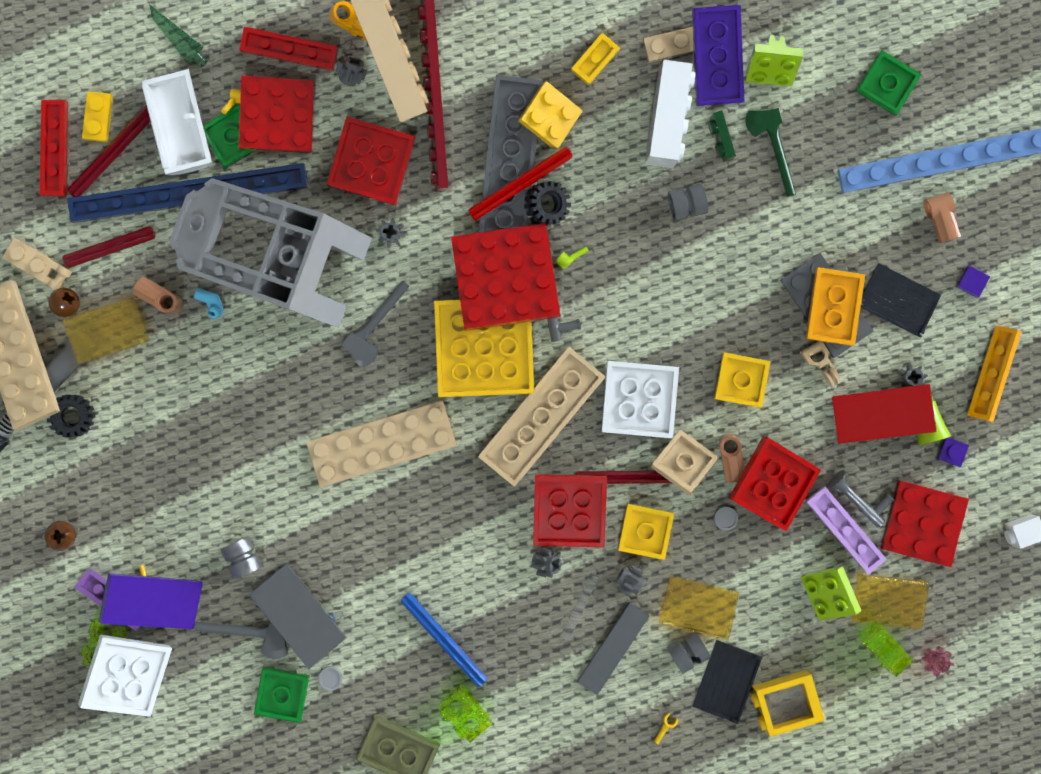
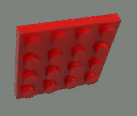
M546 223L451 237L465 331L561 317Z

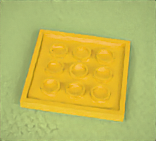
M460 300L434 301L438 397L534 393L532 321L465 331Z

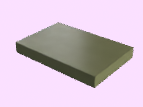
M375 715L356 760L386 774H428L440 743Z

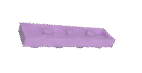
M822 486L805 501L866 574L869 575L887 560L825 486Z

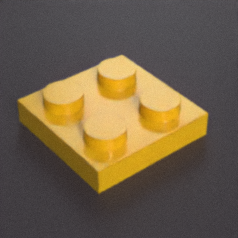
M546 81L542 83L518 121L556 150L583 110Z
M723 352L714 399L762 408L771 361Z
M627 503L618 551L665 560L675 513Z

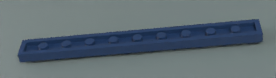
M304 163L67 198L70 221L78 223L182 207L187 194L193 190L198 191L205 187L204 183L212 178L261 194L309 188L306 167Z

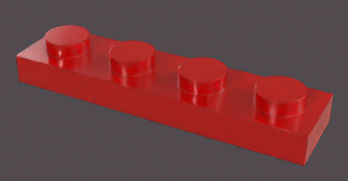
M244 27L239 48L243 53L334 71L339 49L338 46L249 27Z
M41 100L39 191L41 196L67 197L68 102L66 100Z

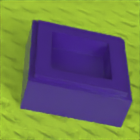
M969 265L964 270L956 287L979 298L990 276Z

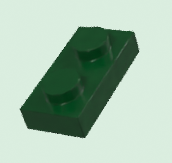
M723 111L714 112L710 117V121H708V127L711 135L715 134L717 140L715 150L719 158L722 157L724 163L733 160L736 157V153Z

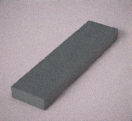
M629 602L577 682L598 695L649 618V614Z

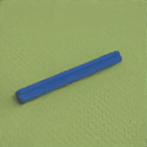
M411 593L403 596L401 599L403 606L477 687L483 685L487 680L485 674Z

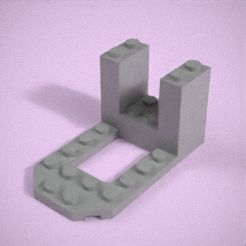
M213 178L205 182V187L198 191L193 190L186 195L170 237L171 247L176 251L178 257L176 260L178 269L339 328L347 305L315 293L330 249L364 260L372 239L371 237L324 213ZM227 210L276 225L260 271L211 255Z

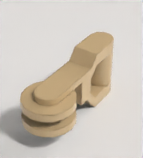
M817 341L800 351L808 366H815L818 369L826 365L829 366L828 372L824 370L822 375L831 388L835 387L834 382L837 385L840 384V376L829 360V351L823 342ZM821 351L824 355L823 360L813 362L810 357Z

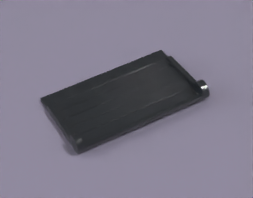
M878 263L862 294L861 308L921 338L925 333V328L941 295Z
M716 640L692 707L739 724L763 657Z

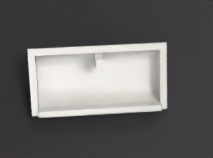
M189 69L142 81V88L165 174L180 175L211 166L213 163Z

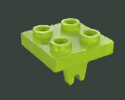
M770 35L768 45L755 44L745 73V82L792 87L803 59V49L786 47L784 36H780L779 41H776L775 36Z
M843 566L806 573L801 576L819 621L857 615L862 611Z

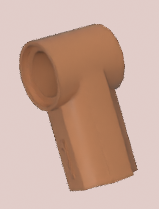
M947 192L925 199L923 202L927 217L932 220L939 243L961 237L954 216L955 203L952 195Z
M144 276L136 282L133 288V295L155 306L161 312L177 314L183 308L184 303L180 295L165 289ZM172 297L173 305L168 309L166 307V300Z
M725 434L719 440V448L725 482L733 483L738 481L745 469L741 450L742 445L736 435ZM727 440H734L736 448L732 451H726L724 443Z

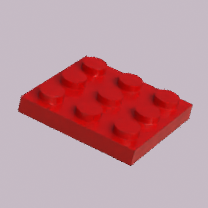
M241 75L239 149L312 153L314 81Z
M346 116L327 186L396 206L416 137Z
M763 435L728 498L787 532L821 469Z
M535 474L533 546L605 547L607 476Z
M898 480L880 549L952 567L969 499Z

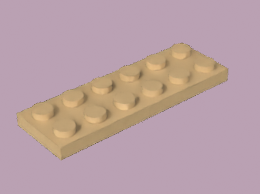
M9 280L0 285V392L12 428L19 431L60 412L17 283Z
M568 347L534 388V393L527 396L478 457L515 487L599 386L605 376L572 348Z
M443 400L306 442L320 487L457 446Z

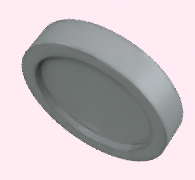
M721 507L714 515V522L722 530H731L738 523V515L730 507Z
M329 666L320 672L318 682L324 690L333 691L341 685L342 674L336 667Z

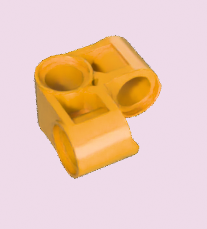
M341 1L330 8L329 19L334 25L348 31L355 37L359 35L363 37L362 40L367 41L352 4ZM337 8L345 10L347 15L345 20L337 16Z

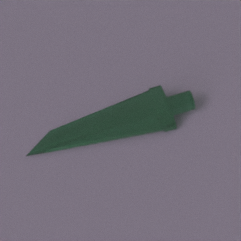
M149 4L153 21L184 58V61L190 64L194 60L200 67L205 66L207 60L200 54L204 47Z

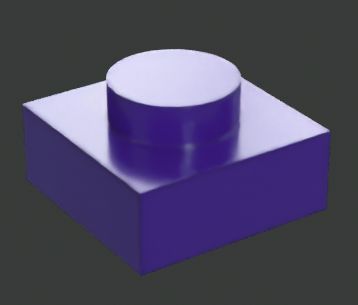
M949 437L945 438L936 459L961 467L969 445Z

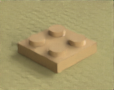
M679 430L653 462L651 468L690 496L718 461L719 457L685 432Z

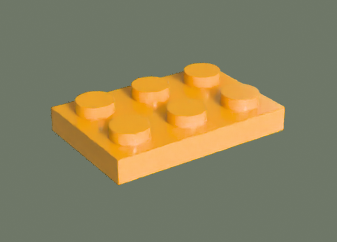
M816 268L805 339L855 346L865 274Z

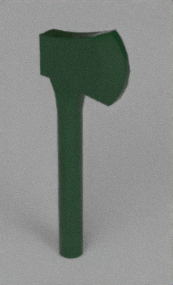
M779 108L748 111L745 119L747 130L754 137L767 131L772 142L786 196L796 195L780 139L779 125L783 122Z

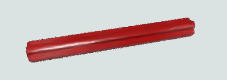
M568 147L560 149L469 208L468 211L472 219L478 220L572 159L573 155Z

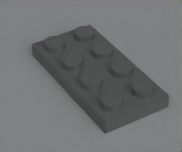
M821 253L780 280L807 321L815 270L818 267L831 269ZM861 311L855 344L874 332ZM823 342L832 358H836L852 347Z

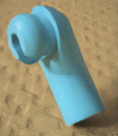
M197 288L194 299L207 304L208 316L213 319L222 316L224 307L220 297L215 293Z

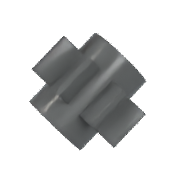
M355 56L343 58L342 62H338L335 71L340 73V81L347 86L360 84L361 80L364 81L367 70L363 69V61Z
M394 218L391 219L390 223L381 220L382 228L376 229V232L382 235L378 239L379 243L386 241L387 248L391 247V243H396L400 246L398 240L400 237H406L404 233L400 232L404 225L401 223L396 226ZM393 227L397 234L392 235L391 239H389L385 231H390V228Z
M908 364L906 366L907 372L903 369L898 371L901 379L896 381V383L901 384L902 387L925 385L923 380L928 375L922 373V366L913 368L911 364ZM910 375L911 378H916V381L914 383L912 380H908V377Z
M540 548V552L538 551L533 555L532 567L537 569L536 575L552 578L553 574L559 572L561 558L556 556L557 550Z
M633 565L630 570L624 567L616 579V583L620 585L619 591L627 596L631 592L637 595L645 583V579L641 577L643 572Z

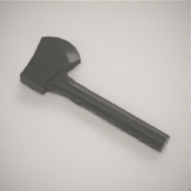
M403 280L366 325L355 334L351 332L341 344L353 356L359 367L370 365L375 360L378 346L366 342V340L410 287Z
M197 621L195 623V631L263 638L265 642L260 652L267 658L280 659L288 654L285 639L271 622L269 626L265 627Z

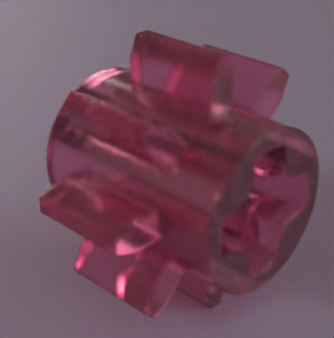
M940 646L936 647V651L927 648V656L922 657V660L927 663L924 669L928 672L933 670V675L939 677L940 673L949 675L948 670L950 666H954V663L950 662L949 659L952 653L948 651L943 653V648ZM941 658V663L938 662L937 664H935V660L939 661Z

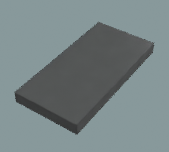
M285 564L250 594L255 603L308 669H311L347 638L289 564Z

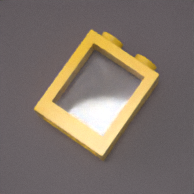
M807 670L752 686L754 693L750 694L754 707L759 708L761 716L757 717L761 731L765 730L770 737L825 721L812 675Z

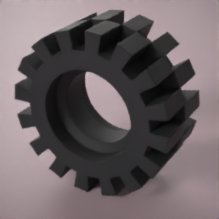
M546 181L532 186V189L528 190L529 196H525L524 199L528 201V204H525L524 208H529V212L526 214L527 216H532V222H538L537 224L546 223L547 226L560 223V221L566 218L564 215H568L570 212L566 208L571 207V202L566 201V199L570 198V195L564 194L567 189L565 187L560 188L562 184ZM545 194L550 195L554 201V209L550 213L545 212L541 207V198Z
M62 395V397L56 398L60 412L47 418V423L51 422L52 424L49 426L50 429L55 430V434L62 435L65 438L82 436L85 432H88L90 430L89 427L94 424L92 419L95 418V414L92 413L94 407L89 405L90 401L80 395ZM68 407H74L79 411L80 418L75 425H68L63 419V413Z

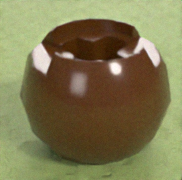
M61 287L51 293L48 299L49 308L59 317L66 318L72 316L78 311L80 306L79 296L72 289Z
M56 521L48 526L44 539L46 544L53 550L64 551L69 549L75 542L76 531L70 523ZM64 533V538H57L56 534Z

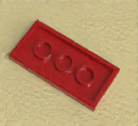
M930 384L832 397L838 444L937 432Z

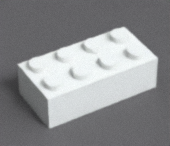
M663 60L660 66L645 160L646 165L673 168L677 162L680 163L681 158L684 156L685 144L681 143L684 138V134L687 133L689 120H686L685 116L687 111H690L692 96H689L688 92H690L695 81V72H691V63Z

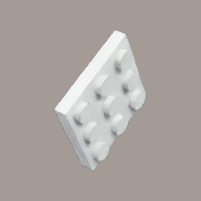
M607 361L601 432L673 438L679 367Z
M100 635L79 699V707L150 717L172 648L164 644Z

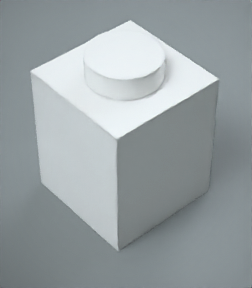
M1030 514L1004 524L1006 531H1004L1005 538L1013 547L1022 549L1041 541V519L1039 516Z

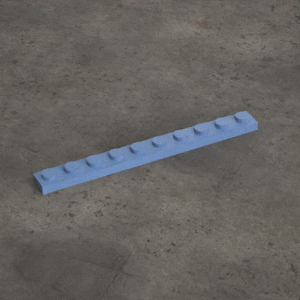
M1041 128L837 170L841 192L847 193L1041 153Z

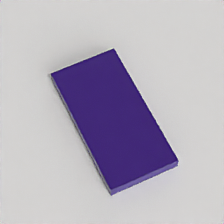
M741 5L692 8L696 106L745 103Z
M108 573L98 622L114 625L193 629L203 582L199 580Z

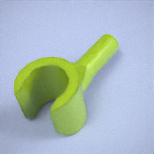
M585 246L570 257L563 252L557 258L556 263L561 268L566 269L576 258L587 253L589 250Z

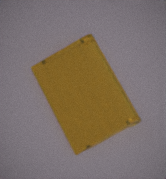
M133 297L62 320L78 364L149 341Z
M857 573L855 596L862 611L857 615H852V622L922 629L929 582Z
M670 575L659 623L729 640L739 592Z

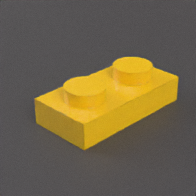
M601 33L571 68V71L589 86L619 52L620 47L604 33Z
M87 91L82 132L83 140L108 143L113 103L112 94Z

